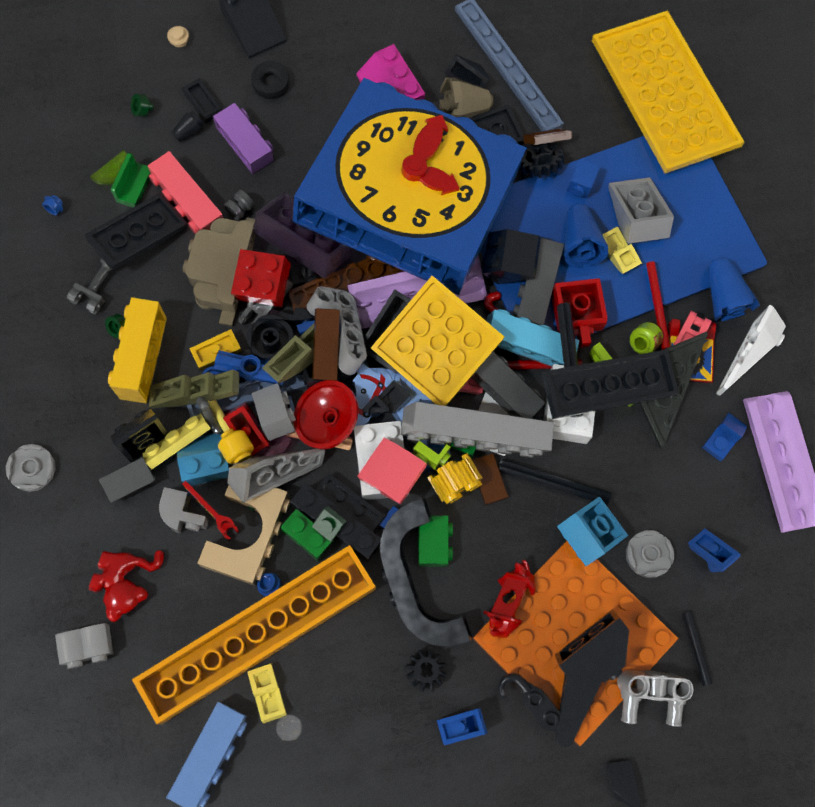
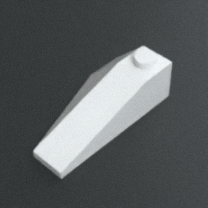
M769 305L754 320L716 394L721 395L774 346L779 347L785 337L782 333L786 325L773 306Z

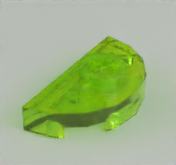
M125 150L91 175V179L99 185H113L127 155Z

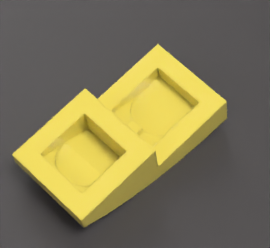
M618 226L603 234L608 243V257L622 274L642 264L632 244H627Z
M272 664L247 671L262 723L264 724L287 716Z

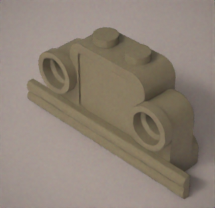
M247 217L246 220L234 221L219 218L213 221L210 230H199L195 234L194 239L190 240L188 248L190 255L189 259L184 261L183 273H186L190 284L194 287L195 300L200 308L205 310L213 308L222 310L219 320L221 325L233 326L239 300L231 294L239 252L240 249L253 250L260 223L258 219Z

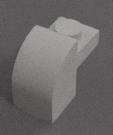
M164 487L159 503V512L162 520L173 531L180 534L183 524L185 529L199 532L200 528L207 530L209 520L206 516L187 512L191 499L188 492Z

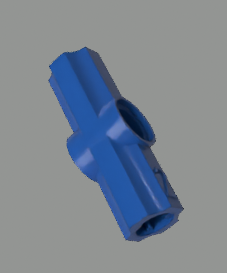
M220 350L216 355L214 371L223 373L235 370L239 372V377H243L247 381L253 382L257 380L271 384L278 383L262 369L268 361L260 360L254 355L242 356ZM248 365H255L257 367L253 372L245 370Z

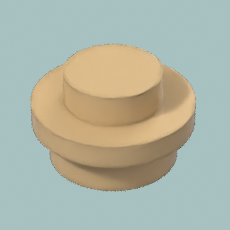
M175 26L168 31L167 37L173 46L183 47L187 44L189 34L184 27Z

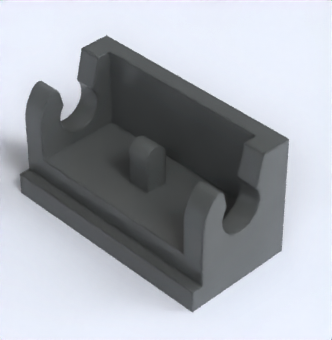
M144 457L100 478L99 481L109 501L113 503L154 482L155 477L150 467L146 464Z

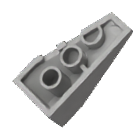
M308 449L250 458L243 462L235 463L229 468L227 483L244 503L322 466L325 450Z

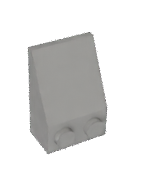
M650 177L609 183L608 187L618 225L627 244L670 238L674 215Z

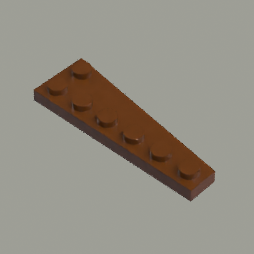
M367 256L365 260L351 263L342 270L328 273L322 278L312 280L289 290L288 293L293 311H295L296 307L307 310V303L315 290L320 286L349 292L347 285L405 271L389 264L378 266Z

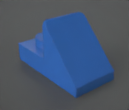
M728 412L702 448L717 460L722 461L734 444L743 437L747 426Z
M703 529L688 542L689 548L707 561L710 572H723L741 557L739 552L707 529Z
M480 708L437 720L443 745L487 734Z

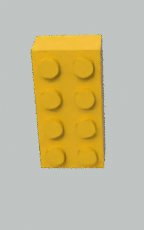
M131 297L130 304L126 305L124 310V318L126 320L124 327L121 326L119 330V349L116 348L114 351L113 361L115 365L113 371L109 372L108 384L119 399L147 404L167 317L159 302Z

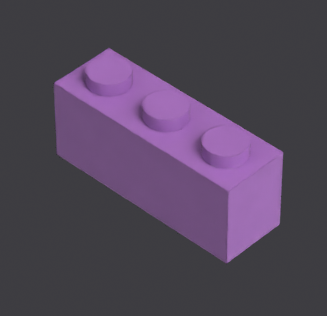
M233 103L213 116L218 131L252 174L274 161L273 146L268 140L264 141L261 137V131L256 124L252 125L250 123L249 116L243 108L239 109Z

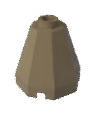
M445 78L440 88V94H444V100H440L439 103L440 110L457 118H472L489 111L493 105V96L489 90L456 78Z

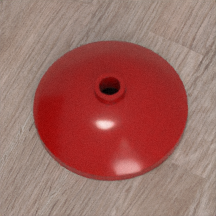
M326 380L314 384L303 393L295 407L294 415L296 421H293L296 434L303 443L315 449H330L341 444L352 433L356 425L359 413L357 398L349 387L338 381Z

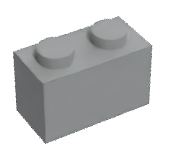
M278 383L252 393L260 424L268 441L295 431L293 421H296L292 408L287 407V404L291 402L286 390L281 391Z

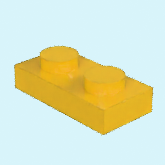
M232 329L189 348L200 371L215 364L216 355L219 350L233 354L242 351Z

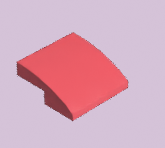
M384 437L357 477L379 490L382 495L401 505L427 464L414 454Z

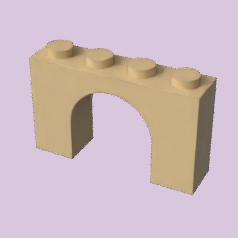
M228 485L225 493L227 500L255 508V511L260 514L263 523L261 535L253 545L242 550L229 549L206 540L197 564L203 568L255 586L256 582L261 580L265 572V567H262L265 558H270L274 545L271 542L274 535L278 536L280 533V527L283 523L280 522L283 513H287L291 500L288 499L287 491L274 488L243 503Z

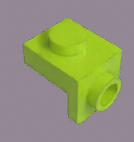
M418 441L413 448L412 454L436 470L439 465H445L450 459L449 451L451 446L446 444L440 454H437L421 441Z

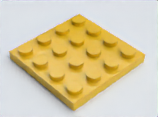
M431 276L371 349L436 405L447 406L505 337L434 276Z

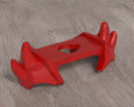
M525 559L522 560L521 564L516 562L515 569L511 573L506 572L505 575L498 579L502 588L492 611L484 610L483 612L490 617L489 629L493 637L507 638L513 630L523 623V620L515 618L517 609L527 588H529L530 595H535L536 593L535 576L530 573L529 565ZM511 590L514 591L516 599L512 603H504V596L510 593Z

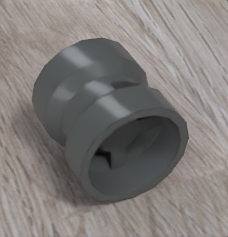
M239 190L234 195L233 200H228L224 204L226 211L237 221H240L244 217V213L250 211L255 206L253 200L242 190Z

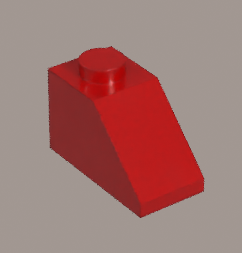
M246 401L227 412L223 417L230 429L234 431L243 430L254 447L252 455L269 445L257 417Z

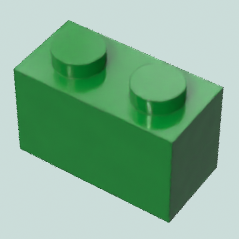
M295 509L280 528L284 534L319 562L334 545V541L330 542L312 528L314 523L299 510Z
M431 515L432 522L418 526V567H447L448 561L453 559V547L448 546V537L453 535V523L448 522V516Z

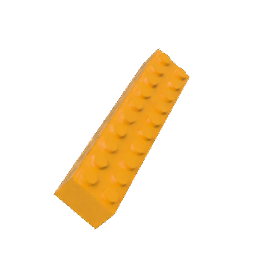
M349 545L138 675L132 681L155 723L163 724L376 590V586Z

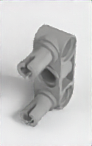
M650 670L623 671L617 679V685L621 690L620 694L623 699L621 721L637 724L639 701L641 699L667 701L666 724L681 727L683 706L691 698L694 691L692 682L673 673ZM633 680H635V684L631 688V683Z

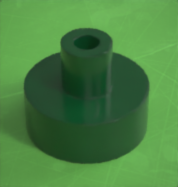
M134 94L131 99L132 114L145 117L148 111L153 110V103L148 101L146 95Z
M120 314L107 317L105 320L107 332L112 337L119 338V330L121 326L124 327L126 319Z

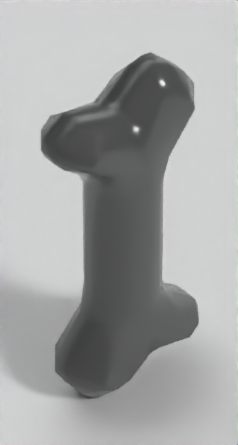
M204 397L197 398L196 403L214 434H220L222 428L216 420L208 401Z

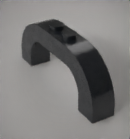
M426 498L401 507L387 522L380 542V554L384 567L381 572L385 583H389L392 591L389 593L391 603L394 607L397 606L400 617L406 627L419 639L429 644L455 646L469 642L472 639L465 614L449 619H438L429 615L420 603L404 555V541L408 533L417 526L433 521Z

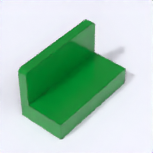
M127 153L111 187V192L116 202L135 207L139 205L150 181L149 175L151 173L148 166L137 163L133 154Z

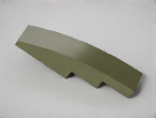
M230 370L217 375L207 372L192 378L182 375L151 385L149 407L183 406L197 404L196 400L199 397H204L206 401H213L238 395L239 372Z

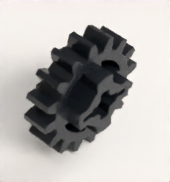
M549 142L537 145L531 144L530 147L524 146L527 149L519 171H523V175L530 174V178L534 176L542 178V175L550 177L551 172L558 173V169L563 168L564 153L562 148H558L557 144L551 146Z

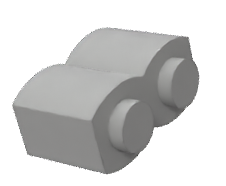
M106 623L55 635L59 665H67V669L83 666V661L92 659V663L108 660V655L114 654L110 627Z

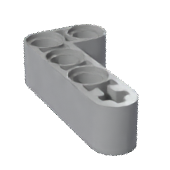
M320 286L315 290L307 303V310L313 316H315L316 308L340 310L338 367L343 373L353 375L367 357L355 298L347 291Z

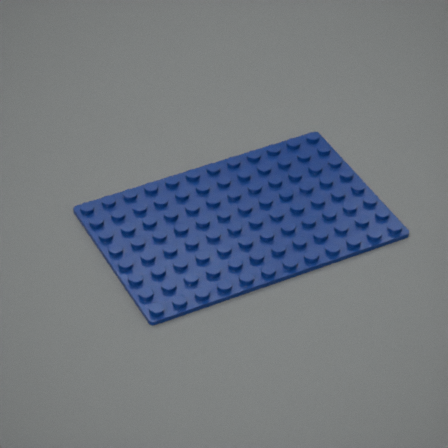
M644 136L582 158L584 161L600 166L587 198L577 197L567 191L579 160L563 165L562 169H558V173L551 172L550 177L542 175V178L534 176L533 178L513 183L490 232L509 229L539 235L541 238L564 244L567 211L573 205L582 204L589 208L599 229L604 234L617 226L619 228L608 187L609 183L650 177L674 215L670 238L630 243L642 264L622 274L607 256L605 260L597 265L590 266V263L582 264L583 268H576L566 263L563 247L554 284L600 278L607 312V324L604 329L654 310L646 266L647 262L655 261L663 306L709 289L708 267L715 258L723 256L725 259H730L741 276L761 269L767 264L766 258L712 158L665 174ZM488 236L480 251L483 255V261L485 260ZM526 280L496 284L493 281L497 291L501 293V300L510 315L513 314L515 304H520L521 298L517 297L520 284L525 285ZM550 298L544 325L551 327L553 331L557 332L552 299Z

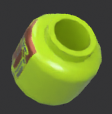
M645 322L632 331L629 342L633 350L639 354L654 352L663 341V333L656 324Z

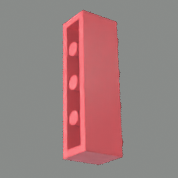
M170 151L148 165L151 173L149 178L156 187L159 185L163 189L161 192L168 202H174L176 205L174 207L182 218L186 217L188 219V225L195 234L202 229L210 230L213 221L223 218L222 213Z

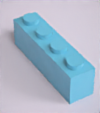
M501 309L494 310L488 315L486 321L505 337L497 347L549 366H553V364L564 365L560 333L553 331L551 327L536 325L527 318L514 317L508 311ZM575 339L576 353L580 341L578 339Z

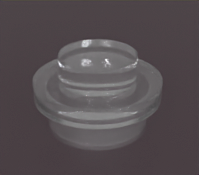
M294 715L283 716L277 723V734L285 741L296 739L302 730L300 720Z

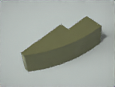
M314 323L299 338L295 335L262 367L279 384L300 373L313 363Z

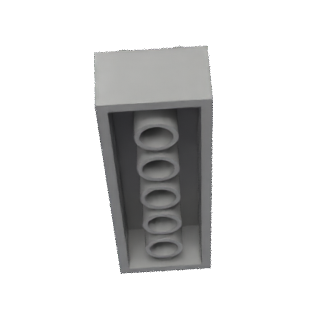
M414 402L403 409L401 435L408 436L407 440L422 442V440L430 439V443L436 445L453 443V447L457 448L476 446L475 450L479 451L498 449L500 454H512L513 452L520 453L522 457L532 458L534 456H542L543 452L551 451L554 422Z

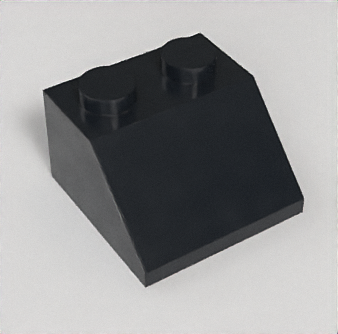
M509 229L489 232L482 274L496 284L535 279L541 237Z

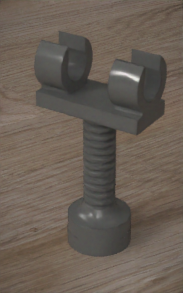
M102 258L100 259L102 267L92 280L89 288L75 283L67 295V299L75 305L81 301L83 294L91 298L86 309L94 315L99 313L102 304L104 305L106 302L96 292L111 270Z

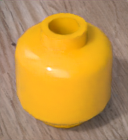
M229 429L221 434L222 439L218 443V449L227 463L235 464L252 457L251 453L254 447L243 430L234 431Z

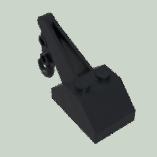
M612 609L555 654L559 667L565 673L559 710L541 688L529 683L524 677L516 673H510L502 677L498 685L499 694L502 698H505V685L509 682H515L521 690L524 704L541 726L546 730L555 731L559 745L569 747L573 744L601 683L609 679L614 680L622 674V669L626 665L629 629Z

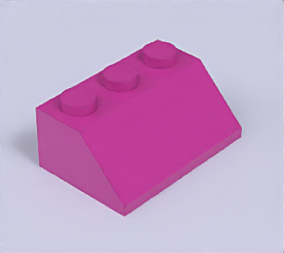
M394 44L375 52L356 73L360 82H362L363 78L376 83L385 82L392 85L397 92L415 100H425V92Z

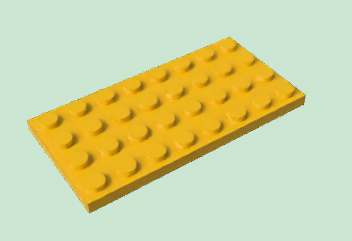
M668 11L593 35L592 42L665 174L743 146V138Z

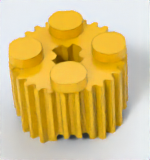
M468 453L461 456L462 461H450L438 468L437 476L430 475L427 477L441 502L452 504L463 497L461 495L463 491L471 492L482 485L480 481L482 476Z

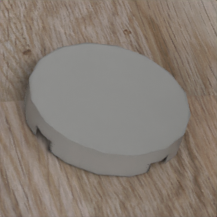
M35 444L19 447L14 454L12 453L9 456L6 464V476L9 481L18 489L27 492L38 491L47 486L53 479L56 470L55 460L51 453L42 446Z
M645 530L634 535L628 542L626 560L630 568L637 575L645 578H656L665 574L671 567V564H673L674 549L670 540L659 534V532Z

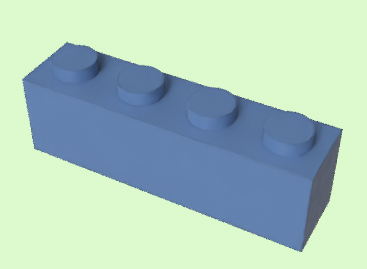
M217 702L167 795V799L182 807H204L210 797V794L207 793L211 784L216 785L223 772L220 767L224 759L228 761L235 750V746L232 744L236 736L241 737L248 725L245 722L246 715L222 702Z

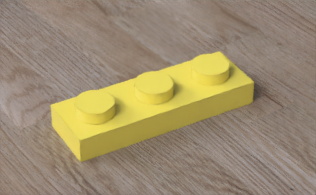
M200 413L197 416L190 417L183 426L177 430L170 431L160 442L153 443L147 447L142 454L151 470L211 429L203 415Z

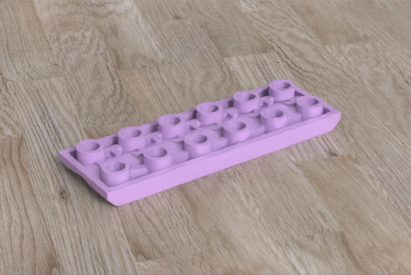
M479 256L460 294H455L465 304L483 300L487 296ZM400 272L347 285L349 293L354 296L361 329L371 327L394 289L412 300L427 281L410 273Z
M785 391L743 399L781 533L814 527L815 473L791 394Z

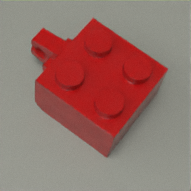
M600 278L554 284L551 299L557 332L560 333L557 306L561 303H570L574 336H577L578 340H580V348L589 347L591 344L590 334H593L594 331L603 330L607 324V312Z

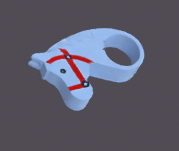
M362 363L357 370V376L352 382V385L355 387L359 407L355 426L367 425L371 417H377L382 414L365 413L362 409L375 395L379 396L393 380L412 396L400 410L392 413L397 421H401V427L405 406L414 402L435 404L400 373H394L390 369L369 368ZM422 440V443L425 445L430 444L431 440Z

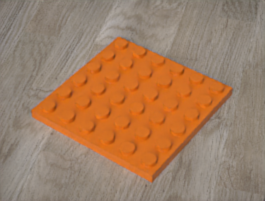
M568 541L534 574L536 593L535 595H530L529 588H527L515 614V618L523 620V623L513 630L507 638L493 637L490 634L489 620L473 637L475 642L507 674H519L529 683L541 688L558 710L560 708L565 673L559 667L555 654L613 609L629 629L626 665L622 669L623 671L650 670L679 639L597 559L585 566ZM516 594L507 602L508 604L516 599ZM618 678L614 680L609 679L601 683L574 739L578 746H581L623 700L620 694L621 690L617 685ZM635 680L632 681L631 688L634 686Z

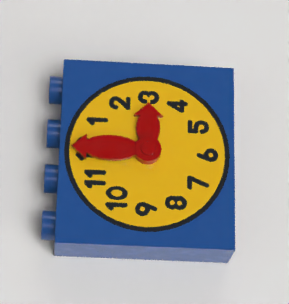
M363 78L294 195L293 222L425 281L434 276L451 292L459 295L517 176L527 148L519 145L511 136L505 134L496 135L478 127L469 118H457L438 110L430 101L423 99L415 100L403 95L388 83H376Z

